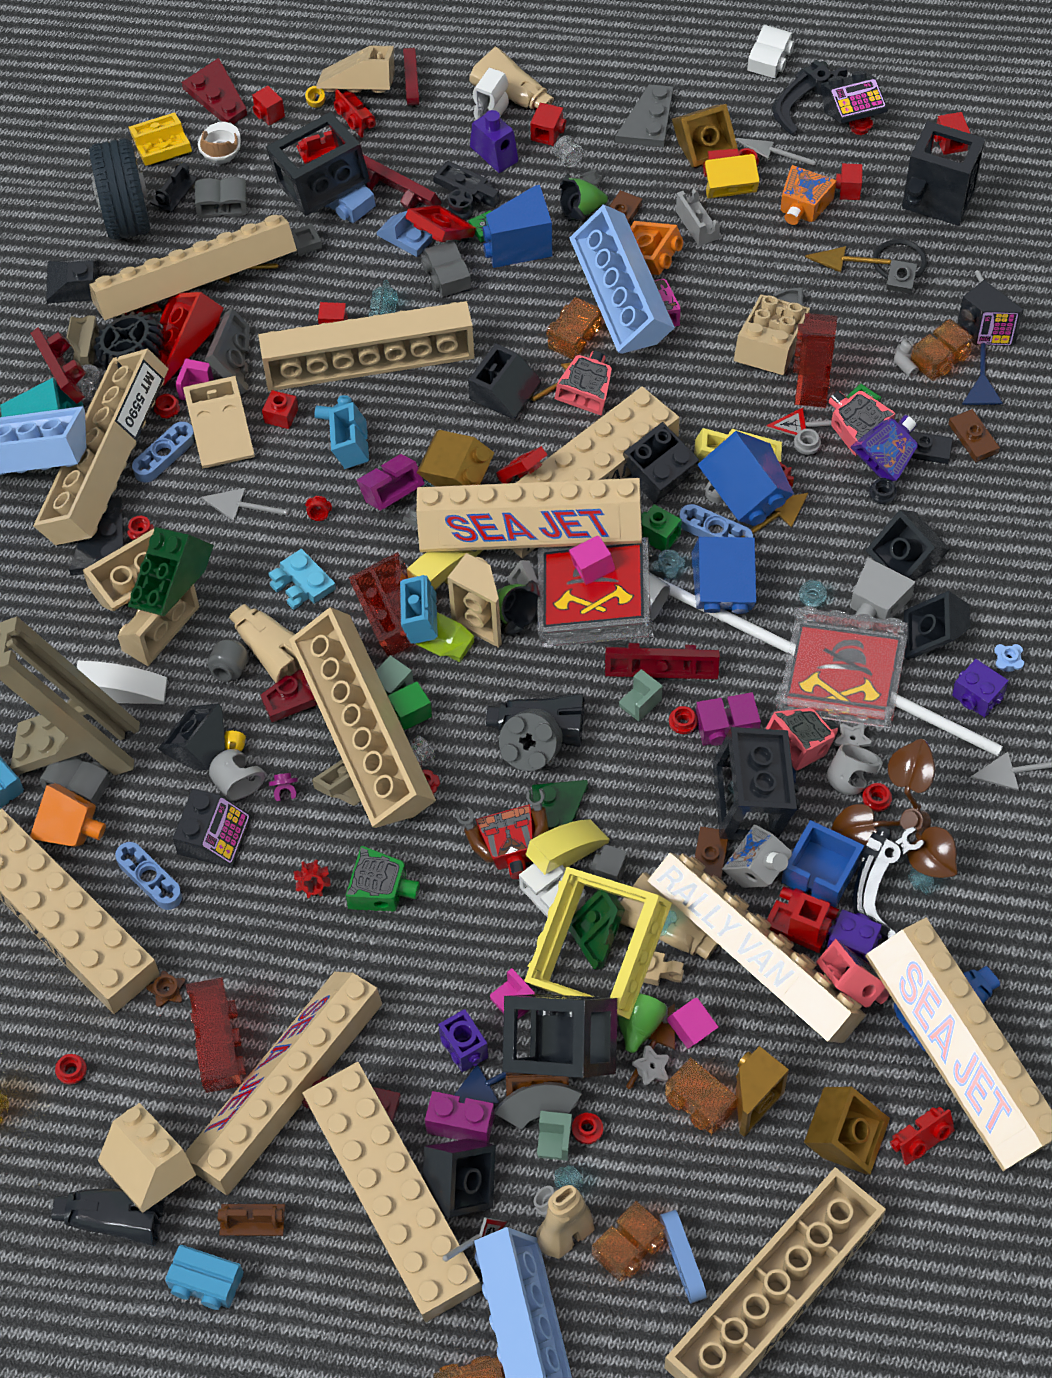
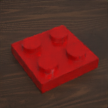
M440 205L409 208L405 217L414 223L413 226L415 228L427 231L432 234L434 240L439 242L470 238L474 236L476 227Z

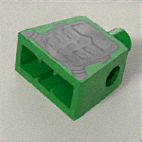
M361 846L346 892L348 909L396 911L400 896L417 899L420 882L406 879V867L403 861Z

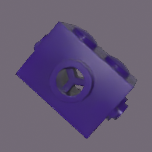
M975 659L965 671L963 670L960 673L959 678L955 681L952 696L958 699L964 707L974 710L985 718L995 705L1000 704L1003 700L1009 680Z
M842 909L839 917L836 918V924L829 929L827 948L837 939L868 963L869 961L865 955L879 946L878 940L881 938L880 931L882 925L871 921L864 914H853Z
M465 1009L438 1024L441 1043L448 1050L453 1062L462 1073L489 1058L487 1042Z

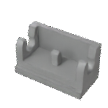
M695 188L692 190V196L689 199L686 198L684 191L678 192L676 213L697 245L701 246L720 239V225L716 220H711L701 205L697 190Z

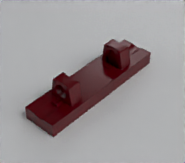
M363 154L370 182L364 185L370 190H373L379 181L404 194L400 203L407 210L415 208L419 202L427 207L442 204L435 192Z
M37 327L30 334L60 389L78 404L85 398L77 384L86 374L84 368L74 359L66 364L62 355L71 345L61 333L57 332L53 336L48 337Z
M629 643L628 648L606 647L605 676L634 677L642 669L652 678L718 679L719 650L696 649V645H685V649L640 648V643Z

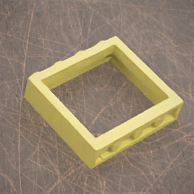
M566 867L562 881H559V889L555 900L549 907L545 927L538 937L533 959L527 966L529 969L524 981L557 995L594 997L549 981L584 886L586 885L643 903V909L610 998H617V1015L630 1020L672 903L660 895Z

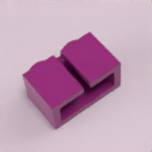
M403 454L381 465L382 471L376 468L356 480L366 503L380 511L413 492L417 487L425 484L423 478L416 473L418 470L416 461Z
M753 692L727 697L729 708H724L722 698L696 702L697 725L703 746L710 744L714 746L721 745L731 727L760 729L761 721Z
M432 1091L425 1117L427 1134L455 1140L472 1139L489 1143L495 1118L494 1103L466 1098L464 1104L460 1103V1096Z

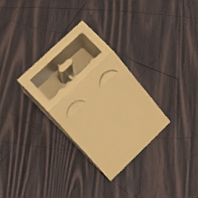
M368 46L323 69L316 85L317 89H323L326 92H334L336 89H347L349 92L372 89V92L375 93L390 90L395 75L394 46Z
M761 294L738 334L734 361L784 375L792 360L810 308L798 303L779 300L774 296Z
M235 376L183 387L202 469L255 457Z

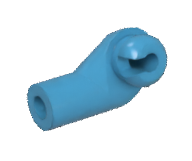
M347 395L339 396L337 399L338 404L333 407L316 405L315 419L329 420V410L351 403V397Z

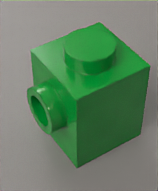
M655 504L648 512L641 514L642 541L667 553L681 535L682 519Z
M414 682L388 695L404 731L432 717L431 702L418 682Z

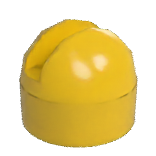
M317 86L307 89L305 97L308 105L313 108L321 107L325 102L324 90L317 89ZM316 95H320L318 100L315 101Z
M238 731L224 732V750L237 749L242 751L245 746L246 736Z

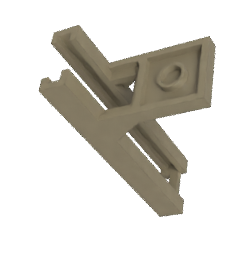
M18 616L0 622V681L41 714L18 722L10 766L11 770L16 775H20L86 752L114 776L133 770L135 760L84 718L83 715L89 714L119 740L125 738V732L127 731L139 732L140 722ZM12 648L70 699L67 702L64 701L18 662L16 654L9 649Z

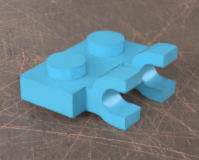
M302 549L281 561L280 568L269 572V577L272 579L270 586L276 592L282 590L291 581L295 584V586L286 590V594L290 597L287 599V604L293 610L298 608L307 599L316 603L336 590L335 582Z

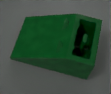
M155 527L149 540L144 561L141 563L135 587L131 592L128 607L165 616L205 572L214 545L189 534Z

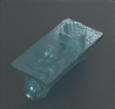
M387 280L383 281V287H377L372 292L370 305L372 311L369 312L368 317L395 313L398 294L395 289H392Z

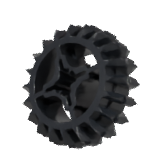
M132 311L127 316L123 313L120 318H114V321L110 324L105 323L106 328L99 330L100 336L95 338L96 345L94 346L98 361L107 370L113 358L117 357L118 359L119 356L144 349H149L156 357H159V351L164 348L163 342L165 339L159 323L150 314L145 315L143 312L136 314ZM117 361V366L119 369L120 367H122V365Z

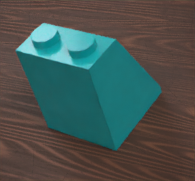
M51 378L1 404L0 408L2 417L84 407L81 401L76 404L60 389L57 381Z

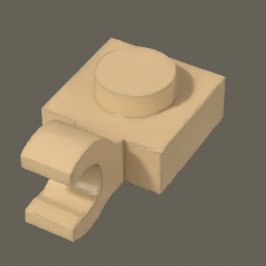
M654 952L643 983L658 986L660 978L681 982L684 970H682L684 963L678 961L665 962L664 953Z

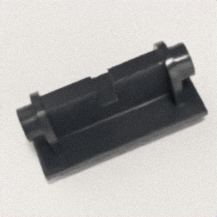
M182 162L175 166V171L161 189L156 191V196L150 202L151 205L169 212L174 211L198 179V177L189 173L190 167L188 164Z

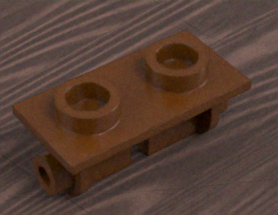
M221 1204V1209H218V1222H220L219 1236H283L285 1204Z

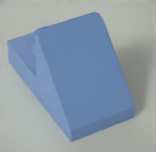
M407 211L392 216L377 231V236L418 257L432 242V234L415 228L411 221L405 218Z

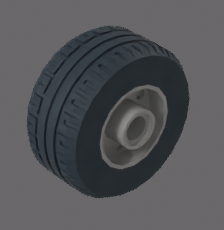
M123 138L118 141L116 139L111 140V142H103L102 144H93L89 148L93 170L92 183L97 206L102 212L108 238L118 240L129 238V236L135 237L138 234H147L151 230L145 198L148 195L143 172H139L132 141Z

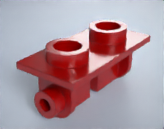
M338 89L335 90L334 108L337 114L341 115L347 121L349 127L355 130L362 138L365 128H373L376 125L375 116L366 107L363 108V103L353 92L345 91L342 94Z
M331 130L324 132V137L320 138L319 134L302 139L296 145L304 164L336 148Z
M932 1107L915 1120V1124L920 1128L918 1131L909 1124L893 1135L890 1145L896 1152L901 1150L906 1166L915 1159L922 1157L926 1151L940 1141L947 1139L955 1131L949 1109L944 1111L941 1107L936 1109Z

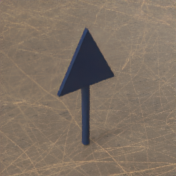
M477 1065L454 1095L460 1096V1103L464 1104L466 1098L499 1104L490 1086L506 1078V1072L486 1080Z

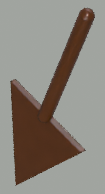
M675 1004L667 1008L668 1017L675 1012ZM661 1022L655 1032L648 1038L651 1040L649 1046L654 1049L656 1044L659 1043L675 1050V1031L669 1023ZM637 1068L626 1085L627 1089L633 1087L639 1076Z

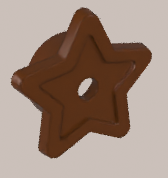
M163 970L154 983L148 985L146 989L156 996V1006L158 1008L168 1001L181 1003L182 998L179 990L184 985L185 978H175ZM166 987L170 988L167 992L164 991Z

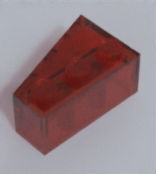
M805 313L804 324H798L795 356L797 357L794 358L793 373H798L794 405L826 408L837 316Z
M397 552L348 577L370 625L387 656H392L414 645L410 643L407 633L401 627L400 582L408 579L407 567L399 553Z
M223 977L186 984L187 994L189 995L192 1007L190 1015L191 1021L194 1023L195 1046L200 1077L205 1093L239 1087L242 1084L241 1075L246 1074L244 1057H238L237 1047L242 1046L240 1029L234 1028L233 1019L238 1018L236 1001L229 1000Z

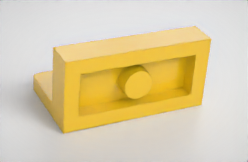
M753 154L705 161L708 180L706 186L707 199L757 192L760 181Z

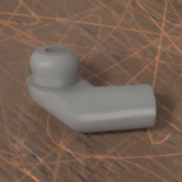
M904 339L896 347L894 361L911 378L917 374L919 368L911 361L912 351L915 347L914 343L911 340Z

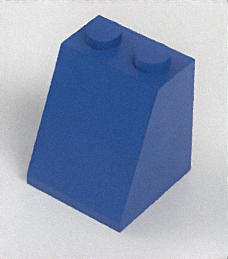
M540 185L533 186L486 214V226H482L484 240L487 243H483L485 257L486 259H491L493 268L552 257V221Z
M739 431L731 434L698 463L701 471L737 520L752 526L764 522L768 515L783 506L786 500L794 494L771 444Z
M698 537L692 551L696 609H704L706 613L732 610V613L743 614L752 610L756 604L755 538Z

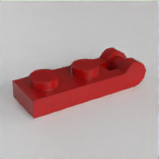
M542 446L513 459L509 465L496 472V476L500 482L508 484L513 480V476L517 475L521 478L527 473L531 474L542 466L540 461L547 456V453Z

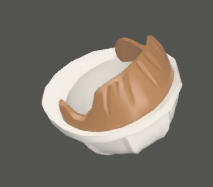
M217 122L210 125L203 131L198 141L199 152L206 160L218 165L229 163L238 153L241 145L238 128L227 122Z

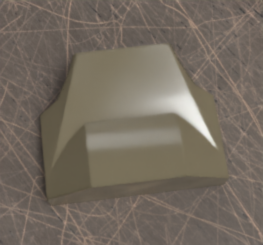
M71 316L66 338L74 350L73 359L84 368L86 373H92L96 355L94 349L96 345L95 338L99 336L96 316H86L83 318Z
M340 760L312 779L314 788L330 797L339 798L353 806L361 802L343 760Z

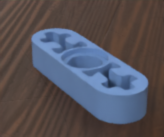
M188 422L175 423L141 453L132 464L135 478L144 483L153 481L195 442L192 425ZM162 448H169L171 450L166 456H159L157 454Z
M690 504L680 510L681 528L698 537L745 536L753 538V533L749 528L700 506ZM692 516H696V519L693 518L691 521H688V520H687V518H691ZM712 525H720L724 530L720 533H712L708 528Z
M126 842L117 848L115 857L121 870L160 908L171 910L181 903L182 893L178 883L138 844ZM126 854L134 855L139 865L135 867V864L130 859L125 860L124 856ZM146 870L157 872L155 879L150 882L141 880V875ZM161 884L168 893H173L172 898L163 897L162 891L159 888Z
M673 1210L660 1214L661 1226L689 1302L694 1303L706 1299L704 1283L677 1211Z

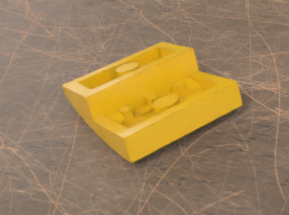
M175 112L129 127L131 136L145 166L192 152L190 142L183 132L182 124Z

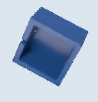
M810 820L792 851L787 868L783 870L781 883L793 889L798 888L804 891L805 894L810 890L812 891V897L828 901L830 906L836 908L861 862L859 859L863 853L864 845Z

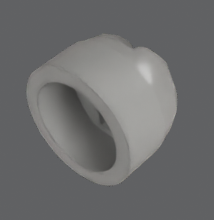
M709 481L705 489L706 498L714 503L722 502L723 499L715 489L713 492L711 491L714 487Z

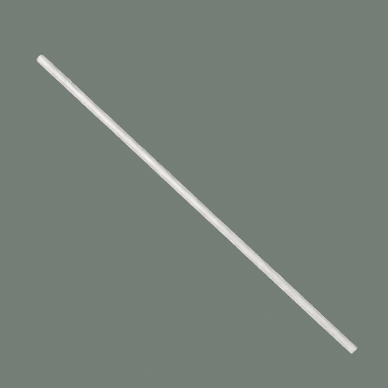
M661 579L670 585V596L696 608L695 595ZM721 610L718 613H707L792 656L795 655V644L726 610ZM838 665L818 667L819 669L846 670ZM892 692L890 704L991 754L1000 755L1003 746Z

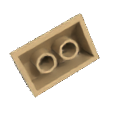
M154 529L83 570L88 588L102 607L115 611L130 601L131 592L135 587L140 566L144 561Z
M466 553L448 576L451 618L462 624L470 633L499 648L502 644L499 598L491 566L484 559L473 557Z
M194 584L165 616L137 610L134 618L119 631L117 637L121 650L149 666L199 608Z
M140 1103L113 1120L98 1162L142 1213L196 1176L182 1147Z

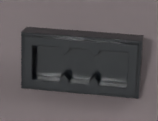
M912 431L909 434L918 444L911 457L912 459L942 464L949 463L953 437Z

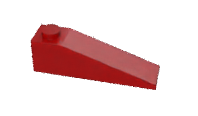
M202 292L179 293L171 296L161 316L160 324L163 325L162 333L165 341L163 342L164 348L159 351L160 356L157 358L168 368L162 386L169 381L183 365L185 359H188L220 322V315L224 308Z

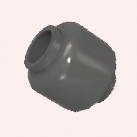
M221 640L213 648L207 664L212 676L219 681H234L241 676L249 656L240 642L236 640Z

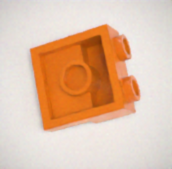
M634 221L630 227L651 274L660 275L664 269H668L671 266L674 253L681 251L683 248V238L677 225Z

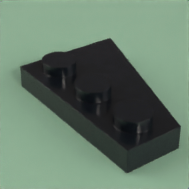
M121 497L109 499L107 509L102 514L97 525V532L92 538L79 540L69 568L71 576L83 575L85 568L124 546L123 502Z

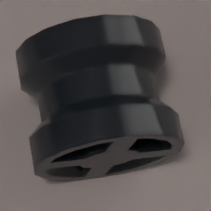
M465 189L452 191L448 196L449 211L464 221L470 219L474 212L472 194Z

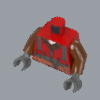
M542 788L539 789L541 795L539 801L532 799L531 790H529L526 794L529 805L476 819L477 824L473 823L474 812L471 808L467 807L471 816L466 821L460 819L458 811L456 813L459 823L464 824L466 827L464 832L472 850L485 862H494L498 870L508 868L512 879H519V874L527 869L525 863L531 862L526 855L530 840L549 830L546 809L542 807V802L546 795Z

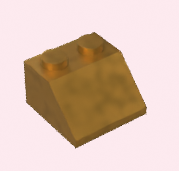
M727 104L714 105L672 119L678 144L692 167L702 165L708 159V151L738 149Z
M437 430L416 473L435 487L480 485L494 452L475 437Z
M760 1046L753 1053L748 1051L737 1065L739 1067L736 1075L739 1132L744 1137L784 1094L789 1069Z
M824 1087L804 1143L823 1159L870 1175L890 1118L853 1087Z

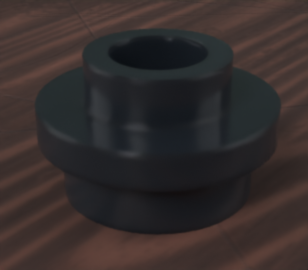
M879 478L870 486V498L878 504H889L896 498L897 489L894 483L887 478Z

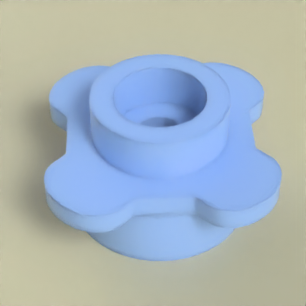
M1017 644L1013 646L997 645L994 649L995 654H997L996 667L1006 672L1023 668L1024 661L1021 659L1022 647Z

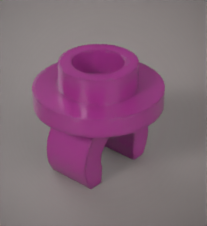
M291 773L274 775V781L269 782V786L278 785L274 791L276 801H281L280 791L284 788L290 790L292 799L296 798V789L290 783L298 782V777L292 778Z

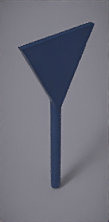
M986 343L980 344V377L962 405L1003 404L985 376Z

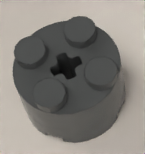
M528 709L511 717L502 727L499 736L502 758L513 767L524 771L537 770L548 764L559 753L563 742V734L555 718L550 713L541 709ZM529 734L532 735V740L536 741L533 745H530L529 740L526 739V736Z

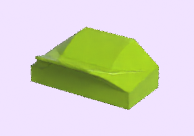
M437 612L438 637L434 640L415 644L440 657L448 656L461 662L474 643V635L462 624Z

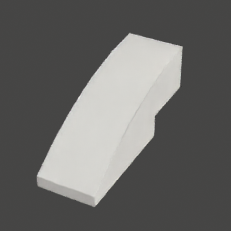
M78 660L77 669L117 703H165L168 681L165 676L119 664Z

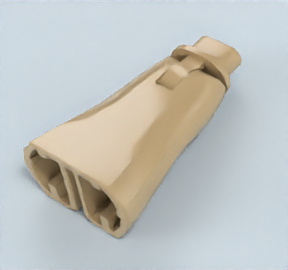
M494 47L473 67L469 81L473 86H476L488 68L505 73L508 80V88L506 90L508 99L525 108L535 109L538 108L540 102L551 105L554 101V97L547 94L546 88L542 87L535 79L524 72L497 47Z
M246 604L231 613L229 618L235 623V629L257 656L275 683L286 675L291 676L301 668L289 642V639L295 633L283 627L266 613L255 608L250 609Z
M647 872L642 873L633 885L634 888L660 895L668 900L647 881L651 877ZM623 898L620 903L625 911L620 924L635 929L644 904ZM672 903L659 940L684 952H690L693 956L697 953L707 960L718 946V943Z
M567 1185L561 1187L552 1194L548 1201L546 1218L536 1232L537 1243L541 1252L557 1259L572 1250V1246H574L572 1236L577 1241H583L594 1231L592 1214L585 1204L583 1196L574 1186Z

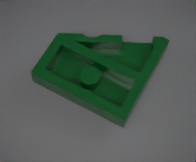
M588 780L532 785V796L535 801L541 799L539 789L542 788L545 791L546 795L542 802V807L546 809L549 830L573 822L580 809L582 798L588 790Z
M598 890L574 914L568 929L594 970L604 967L625 911L616 895L602 890Z

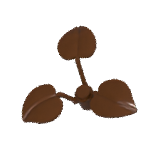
M918 739L898 749L888 763L890 780L898 787H905L904 793L913 808L905 810L898 821L874 822L875 815L870 806L863 804L851 805L839 813L833 822L831 830L863 844L865 848L872 832H877L875 827L902 826L905 830L915 827L917 829V832H915L917 840L911 844L914 845L920 840H924L926 844L922 849L912 850L907 854L912 867L918 872L931 877H954L958 875L956 863L957 849L954 838L944 828L930 827V815L926 811L921 810V804H918L911 794V790L917 793L926 792L932 785L935 777V763L932 750L925 739Z

